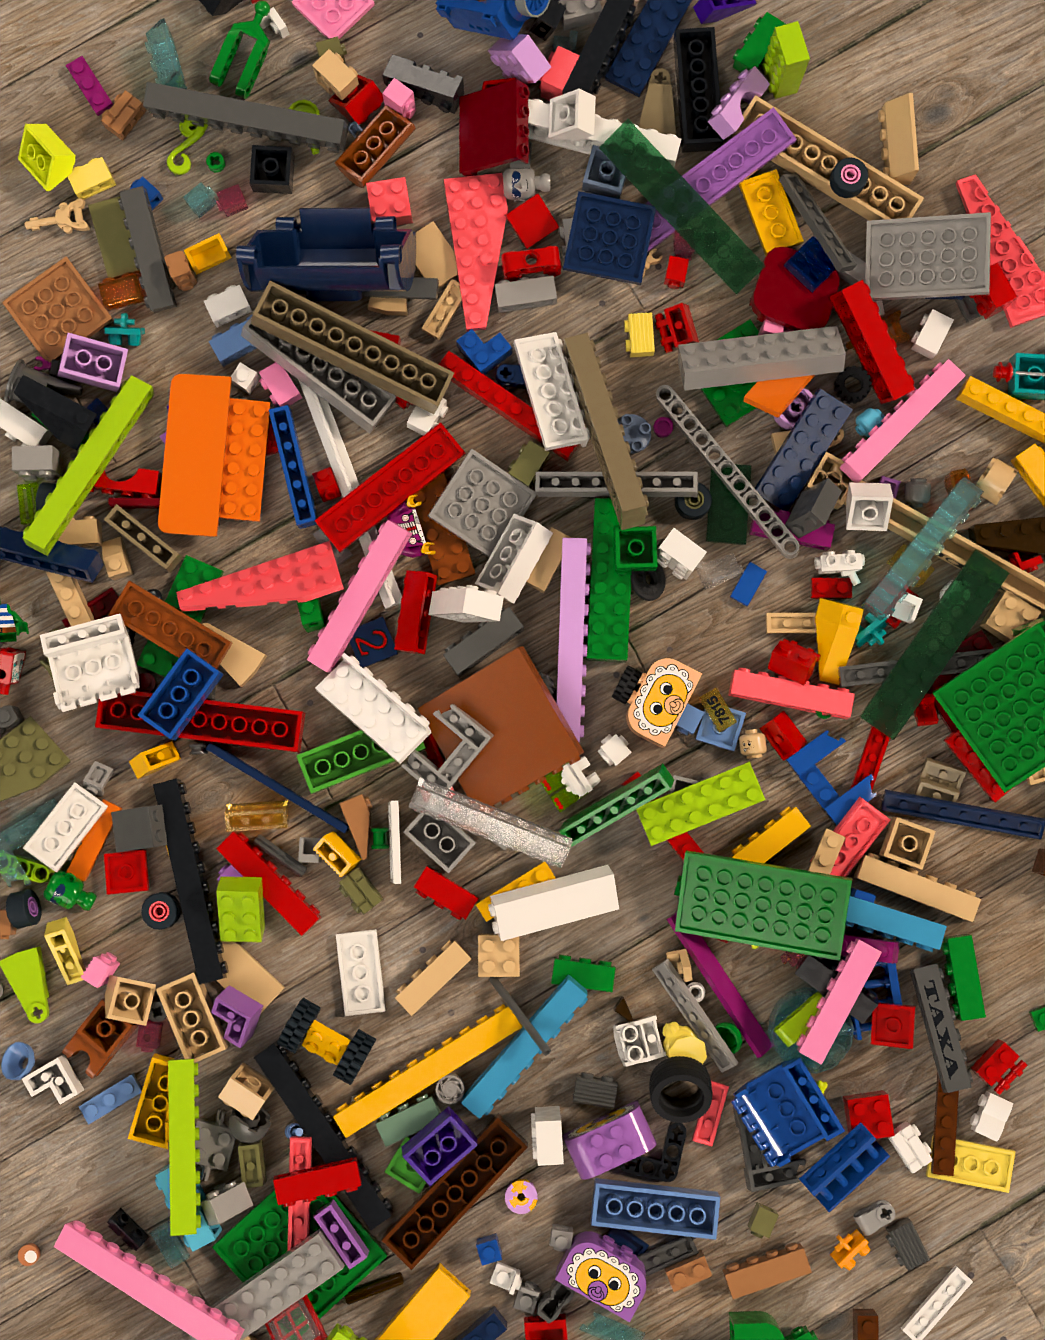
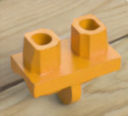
M857 1229L844 1238L838 1234L836 1238L839 1240V1243L834 1247L835 1250L830 1253V1256L841 1269L844 1267L847 1270H851L856 1263L853 1259L856 1254L859 1253L861 1256H866L870 1252V1248L867 1245L869 1242Z

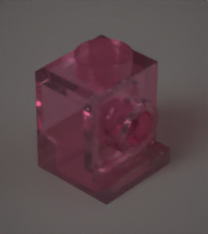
M694 229L674 231L673 246L675 257L686 258L689 261L692 260V252H695Z
M148 1020L146 1026L138 1024L136 1047H141L143 1052H153V1049L159 1048L163 1022ZM145 1034L151 1036L150 1041L145 1040Z

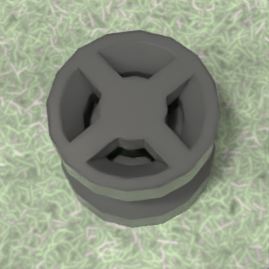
M160 1000L155 1001L151 1005L148 1018L153 1022H161L167 1018Z

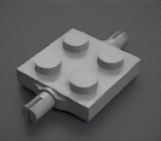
M222 1109L217 1110L215 1121L208 1122L200 1119L197 1121L196 1127H199V1140L195 1141V1149H200V1162H195V1164L203 1167L200 1180L208 1181L211 1169L227 1171L229 1168L236 1138L231 1134L229 1126L223 1123L226 1111H222Z

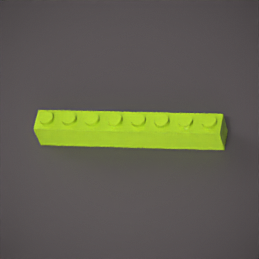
M194 1058L168 1060L170 1236L197 1234V1228H201V1215H196V1206H200V1193H196V1184H200V1171H196L195 1162H200V1149H195V1141L199 1140V1127L195 1128V1119H199V1106H195L194 1097H199V1085L194 1084V1076H198V1063H194Z

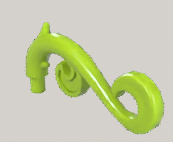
M185 120L184 123L179 124L180 132L187 139L177 146L167 158V167L173 174L184 175L188 173L191 168L189 157L185 153L181 154L184 162L180 166L174 164V158L204 135L208 127L207 124H204V127L198 126L195 130H190V127H196L190 121Z

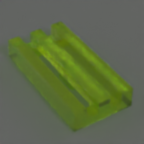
M37 482L17 485L22 525L32 524L34 521L31 488H33L36 513L35 501L39 487ZM25 488L27 493L29 519H26L23 489Z

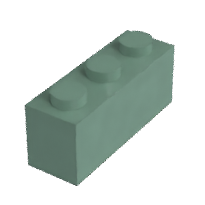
M425 1093L417 1097L416 1102L410 1105L406 1102L397 1107L398 1111L392 1114L388 1111L380 1116L375 1125L385 1147L422 1130L441 1111L433 1094L428 1096Z

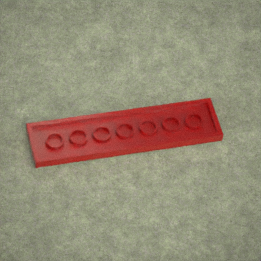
M440 422L314 521L339 553H341L396 510L409 496L418 493L464 457L466 453Z

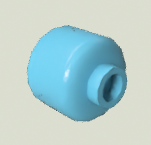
M877 408L866 409L855 420L857 433L860 436L869 438L868 433L876 425L880 428L883 425L881 420L885 416Z

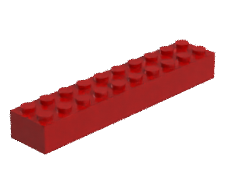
M136 691L124 696L118 693L117 698L102 702L99 699L95 723L96 728L165 736L137 716L153 693ZM205 700L178 738L300 753L306 713L303 711Z

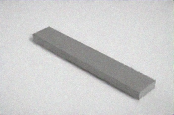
M669 959L655 966L652 969L696 1036L705 1043V1049L721 1073L735 1067L739 1062Z

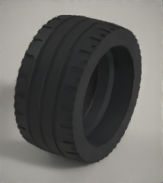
M675 1056L661 1061L653 1069L649 1082L650 1100L655 1112L660 1117L674 1123H687L701 1118L708 1111L712 1102V1084L708 1070L701 1062L691 1057ZM676 1081H689L700 1088L695 1094L685 1098H673L662 1092L665 1086Z

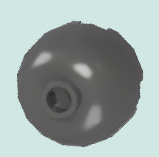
M233 1108L229 1120L230 1132L241 1143L258 1142L269 1131L271 1126L269 1119L271 1116L266 1110L261 1108L256 1117L251 1120L242 1116L238 1110Z

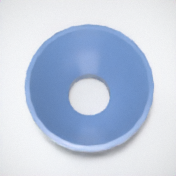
M15 1042L7 1048L1 1062L2 1073L7 1079L21 1080L30 1073L35 1065L34 1052L31 1046L23 1042ZM28 1058L27 1066L23 1069V1061Z

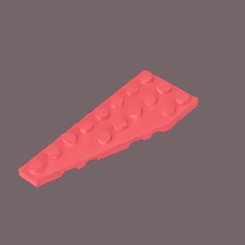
M502 173L444 179L466 332L471 329L473 331L486 330L506 223L505 215L508 212L503 190Z
M330 541L176 593L179 607L184 612L206 610L208 607L215 606L218 609H223L228 605L249 607L267 605L269 602L287 604L288 601L297 600L298 603L307 602L343 590L344 587Z

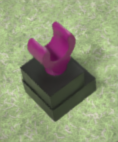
M35 357V361H40L42 366H35L33 369L37 371L49 370V375L65 381L66 378L57 376L61 358L59 361L52 359L51 362H48L43 357Z

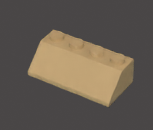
M908 93L885 102L878 113V120L882 122L880 141H883L884 146L881 151V158L885 160L883 173L902 185H910L919 171L913 93Z

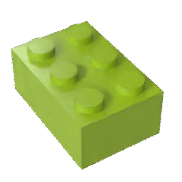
M221 876L216 890L220 941L262 942L265 930L262 877Z

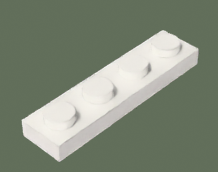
M955 1265L901 1327L902 1331L912 1340H923L973 1281Z

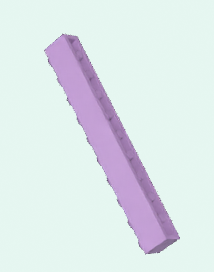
M562 538L556 704L578 742H580V737H584V725H580L581 717H585V705H581V697H585L586 685H582V677H586V665H583V657H587V644H583L584 636L588 635V624H584V616H588L589 604H585V596H589V584H586V576H590V563H586V556L591 553V543H587V538Z

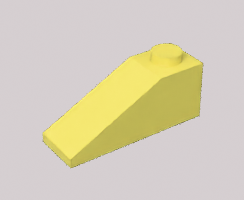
M67 917L48 922L44 936L66 984L70 985L83 981L84 979L81 978V975L84 974L85 968L74 932Z

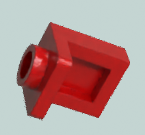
M331 467L312 473L323 502L341 496Z
M1017 551L1008 555L1009 563L1022 570H1026L1027 573L1037 570V565L1044 563L1041 555L1024 562L1021 561Z
M921 693L914 697L912 708L917 727L938 724L939 719L934 705L935 696L933 694Z

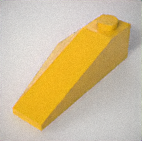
M823 598L819 599L815 624L818 654L821 655L818 661L820 681L840 685L838 667L847 665L864 609Z

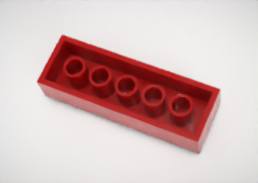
M862 279L829 298L864 370L868 371L867 375L871 376L870 381H872V387L880 403L884 404L915 390L913 386L914 380L907 373L905 361L896 350V342L893 338H890L888 326L878 313L879 307L870 296V288Z

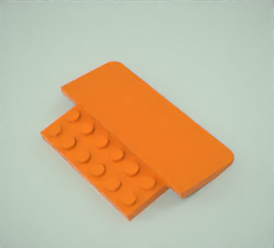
M177 374L171 380L158 527L164 533L217 537L219 518L260 522L271 403L230 398L232 377Z

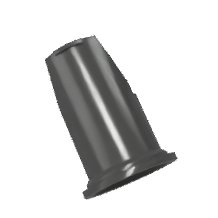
M19 359L10 374L4 399L7 403L13 400L23 403L13 393L23 375L60 394L81 396L83 386H77L29 368L24 360Z

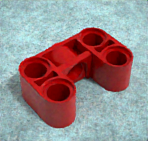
M557 246L518 252L511 251L501 255L504 280H509L510 282L518 281L524 274L543 272V274L553 275L554 277L561 274V261ZM530 258H533L537 262L533 265H530L526 261Z

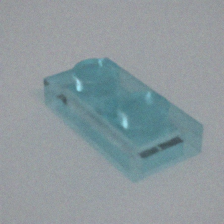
M170 1220L151 1231V1236L171 1269L190 1257L180 1237L170 1236Z

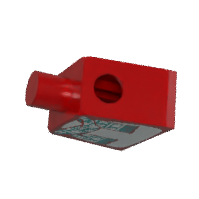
M11 647L0 648V694L9 695L10 685L20 681L26 656L25 650Z

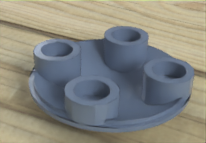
M625 414L618 419V423L622 424L624 428V441H628L630 445V454L644 450L651 440L650 424L644 418L635 414Z

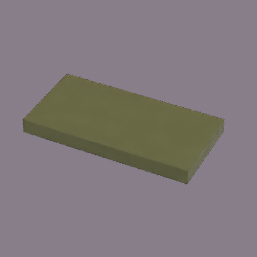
M121 196L88 205L110 281L140 273V269H137L134 263V257H136L135 250H132L129 244L131 234L124 225L123 218H126L124 210H121L118 198H121Z

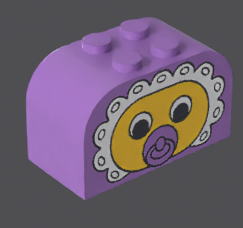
M638 1100L563 1134V1140L582 1180L607 1172L647 1153L657 1145Z
M592 1231L577 1234L572 1239L570 1249H566L557 1266L555 1280L630 1322L646 1292V1270L643 1262L633 1254L632 1249L625 1245L621 1247L615 1244V1240L608 1235L601 1236Z

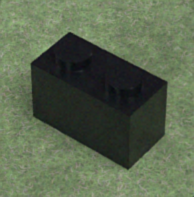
M550 0L543 15L535 18L529 31L546 41L556 30L566 8L562 6L560 1Z

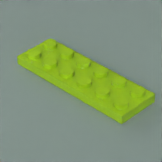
M747 762L648 802L636 809L650 846H653L765 800V797L751 763Z

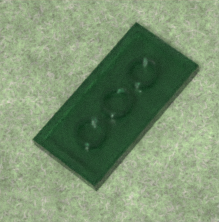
M735 464L746 479L751 482L752 466ZM724 468L722 474L730 475L733 470L731 468ZM711 469L709 491L712 496V504L707 514L705 542L746 545L748 513ZM737 483L734 488L740 491L745 488V485Z

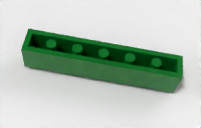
M662 763L564 821L559 832L568 845L572 847L670 790L674 778Z

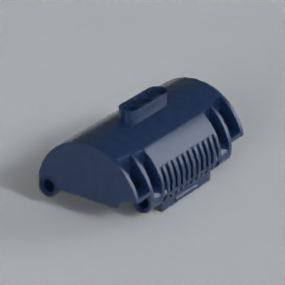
M370 207L300 208L301 223H297L296 217H277L276 230H257L247 245H239L236 248L239 272L247 290L250 292H264L269 281H272L290 291H305L306 299L310 301H358L363 298L362 291H409L415 273L416 232H412V229H397L395 216H377L375 223H373Z

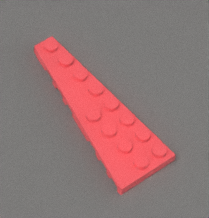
M976 174L957 180L955 184L967 214L991 212L990 266L998 262L1017 295V298L1004 310L1010 328L1044 317V271H1041L1034 261L1035 258L1021 238L1016 236L1010 227L1011 224L1002 216L1000 208L988 196V191Z

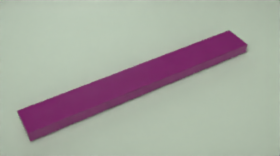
M675 912L666 920L756 1057H762L774 1045L702 936L675 931L677 912Z

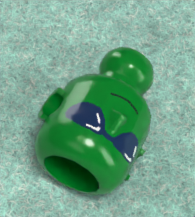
M59 870L57 873L54 872L43 893L46 900L64 909H71L75 904H78L85 911H90L97 897L93 892L83 891L84 883L81 879L75 877L72 873Z

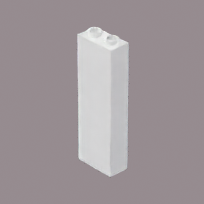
M608 865L490 896L491 904L488 905L491 917L494 916L495 922H492L493 932L499 935L501 941L619 909L614 874Z

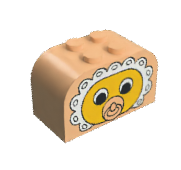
M665 658L656 661L646 673L643 672L636 684L639 688L637 691L633 690L627 702L630 704L626 713V722L629 729L635 735L658 747H665L702 673L674 659Z

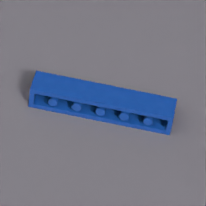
M288 405L269 409L296 525L299 529L315 526L317 524L314 520L317 519V514L292 411Z

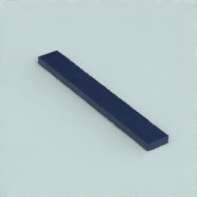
M209 743L206 750L341 832L347 833L349 830L348 824L218 745Z
M886 789L880 807L882 811L1039 840L1042 839L1045 829L1044 818Z

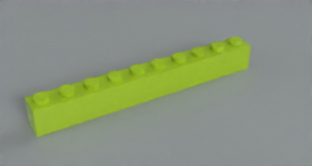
M132 375L128 381L125 380L123 382L118 396L113 397L110 408L107 412H103L98 426L90 431L89 439L80 446L75 460L70 461L67 472L58 479L53 493L47 495L43 508L35 513L31 526L25 528L22 538L27 546L48 556L154 396L151 385Z

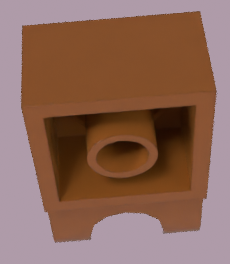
M104 998L76 1031L77 1033L65 1046L62 1053L67 1058L77 1055L81 1050L87 1052L90 1057V1063L85 1073L93 1079L104 1070L139 1024L106 1018Z

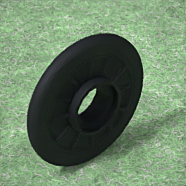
M658 562L656 570L631 571L633 590L645 601L656 600L664 591L666 584L665 573ZM647 574L651 577L650 584L646 582Z

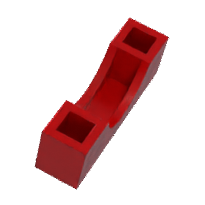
M139 468L133 477L119 482L109 479L104 470L90 493H94V490H100L102 494L114 495V492L121 493V496L133 498L134 495H139L141 498H160L162 473L157 470Z

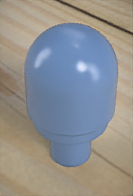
M291 1123L285 1128V1136L289 1140L291 1136L302 1137L303 1129L298 1123Z

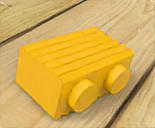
M334 831L324 835L313 848V851H316V854H319V857H322V860H325V863H328L333 868V871L339 874V877H343L351 872L362 860Z

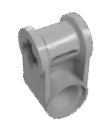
M878 1200L867 1208L856 1212L853 1218L863 1235L868 1236L892 1222L895 1218V1210L888 1201ZM883 1208L887 1211L886 1215L882 1213Z

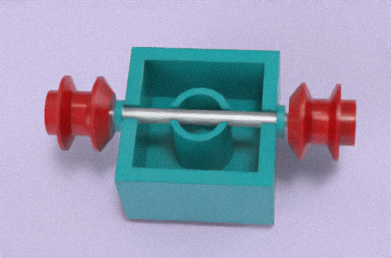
M1015 353L1009 359L1006 366H1003L1002 362L994 366L993 377L996 378L997 382L1001 378H1005V382L1008 383L1009 396L1016 399L1045 400V355Z

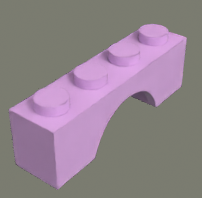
M756 66L750 70L745 69L738 75L739 80L729 87L730 92L721 98V104L716 106L711 112L712 117L708 123L723 140L736 132L744 121L740 108L741 100L750 104L755 95L761 97L770 85Z

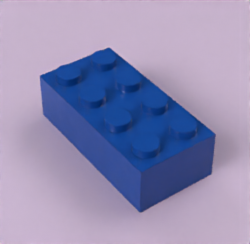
M186 648L137 716L169 739L176 741L224 674Z

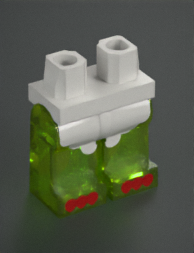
M585 756L580 757L581 760L572 765L569 762L564 764L562 771L555 775L552 772L545 776L546 780L541 782L548 795L566 785L564 789L550 797L559 812H562L591 792L593 787L601 781L596 772L587 777L582 773L583 769L591 765Z

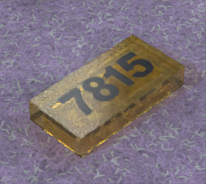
M717 687L699 697L700 702L719 733L737 723Z

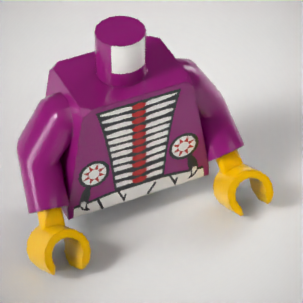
M417 494L409 496L406 501L387 516V520L393 521L413 533L400 554L410 558L425 554L434 555L436 552L429 551V546L434 545V543L425 541L416 509H412V507L421 505V502L415 504L413 501L414 497L418 496Z

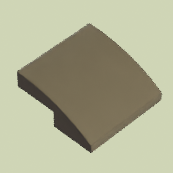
M926 757L914 795L957 802L960 794L959 789L966 770Z

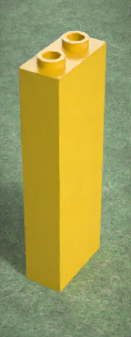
M439 1263L374 1340H434L468 1300L471 1290Z

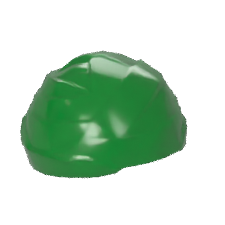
M722 1022L714 1026L731 1052L736 1054L742 1046L740 1030L734 1024Z

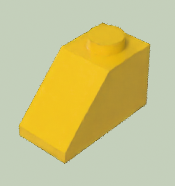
M171 741L139 753L129 763L137 779H140L177 762L181 758Z

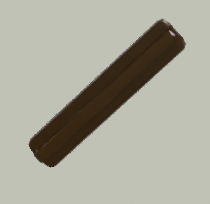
M401 1272L351 1290L344 1296L347 1305L400 1286L404 1283V1277Z

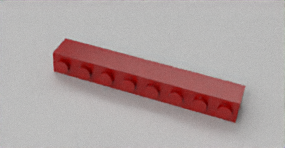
M447 352L439 365L454 372L451 382L543 444L532 407L452 352ZM579 444L552 449L551 451L568 462L579 447Z

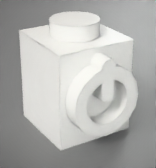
M610 734L601 741L603 745L597 751L609 766L612 764L618 765L632 753L627 747L629 743L622 735L618 737L616 734L613 737Z

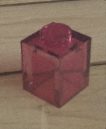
M239 184L217 192L219 200H216V204L220 212L224 211L226 217L249 209Z

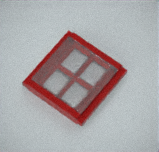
M307 1295L265 1323L272 1340H326L328 1338Z

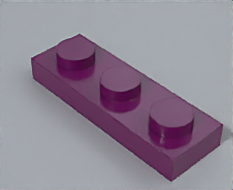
M83 56L65 65L97 116L113 106L112 101Z

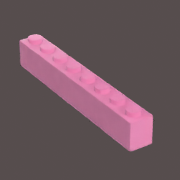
M949 359L944 364L939 362L932 370L934 374L931 377L927 374L919 382L921 387L919 389L915 388V390L908 393L906 396L909 399L906 402L901 400L893 408L896 412L893 415L888 413L881 420L883 425L880 428L876 425L868 433L870 437L867 440L863 438L855 446L857 450L854 453L850 451L842 459L844 463L839 469L854 483H859L966 376Z
M387 520L386 523L383 522L378 530L379 536L370 543L368 555L359 562L357 574L353 575L348 582L349 588L346 593L343 592L340 595L338 607L336 610L333 609L328 616L329 622L327 626L320 630L316 645L313 644L308 651L309 657L307 660L325 672H332L413 534L393 521Z

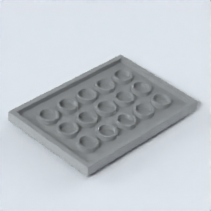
M991 212L867 221L865 283L870 288L872 300L990 294Z

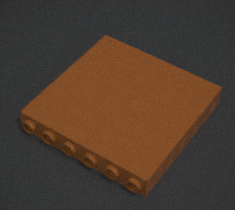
M524 646L514 649L417 708L420 714L430 722L428 726L446 760L463 739L433 715L435 711L439 710L442 714L451 710L450 705L454 704L494 735L458 778L477 814L483 811L485 815L496 809L495 804L499 802L502 805L513 799L512 794L518 792L520 795L530 789L528 785L535 782L538 785L546 780L545 775L550 772L553 775L564 769L562 765L567 762L570 765L581 760L579 755L585 753Z

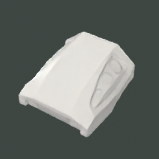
M656 1015L613 1026L614 1039L623 1066L627 1067L666 1056L657 1028Z

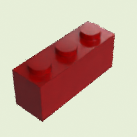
M426 866L414 885V888L417 889L415 893L425 899L427 896L434 900L433 904L442 910L444 907L451 910L450 915L458 920L462 918L466 920L479 899L476 895L429 866Z

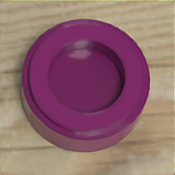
M667 417L658 418L653 425L654 433L660 438L668 437L673 431V422Z

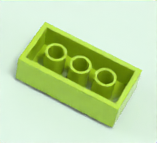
M798 21L775 27L770 45H768L767 54H765L764 63H762L763 73L768 76V82L770 83L768 86L769 92L773 93L775 99L798 92L810 60Z

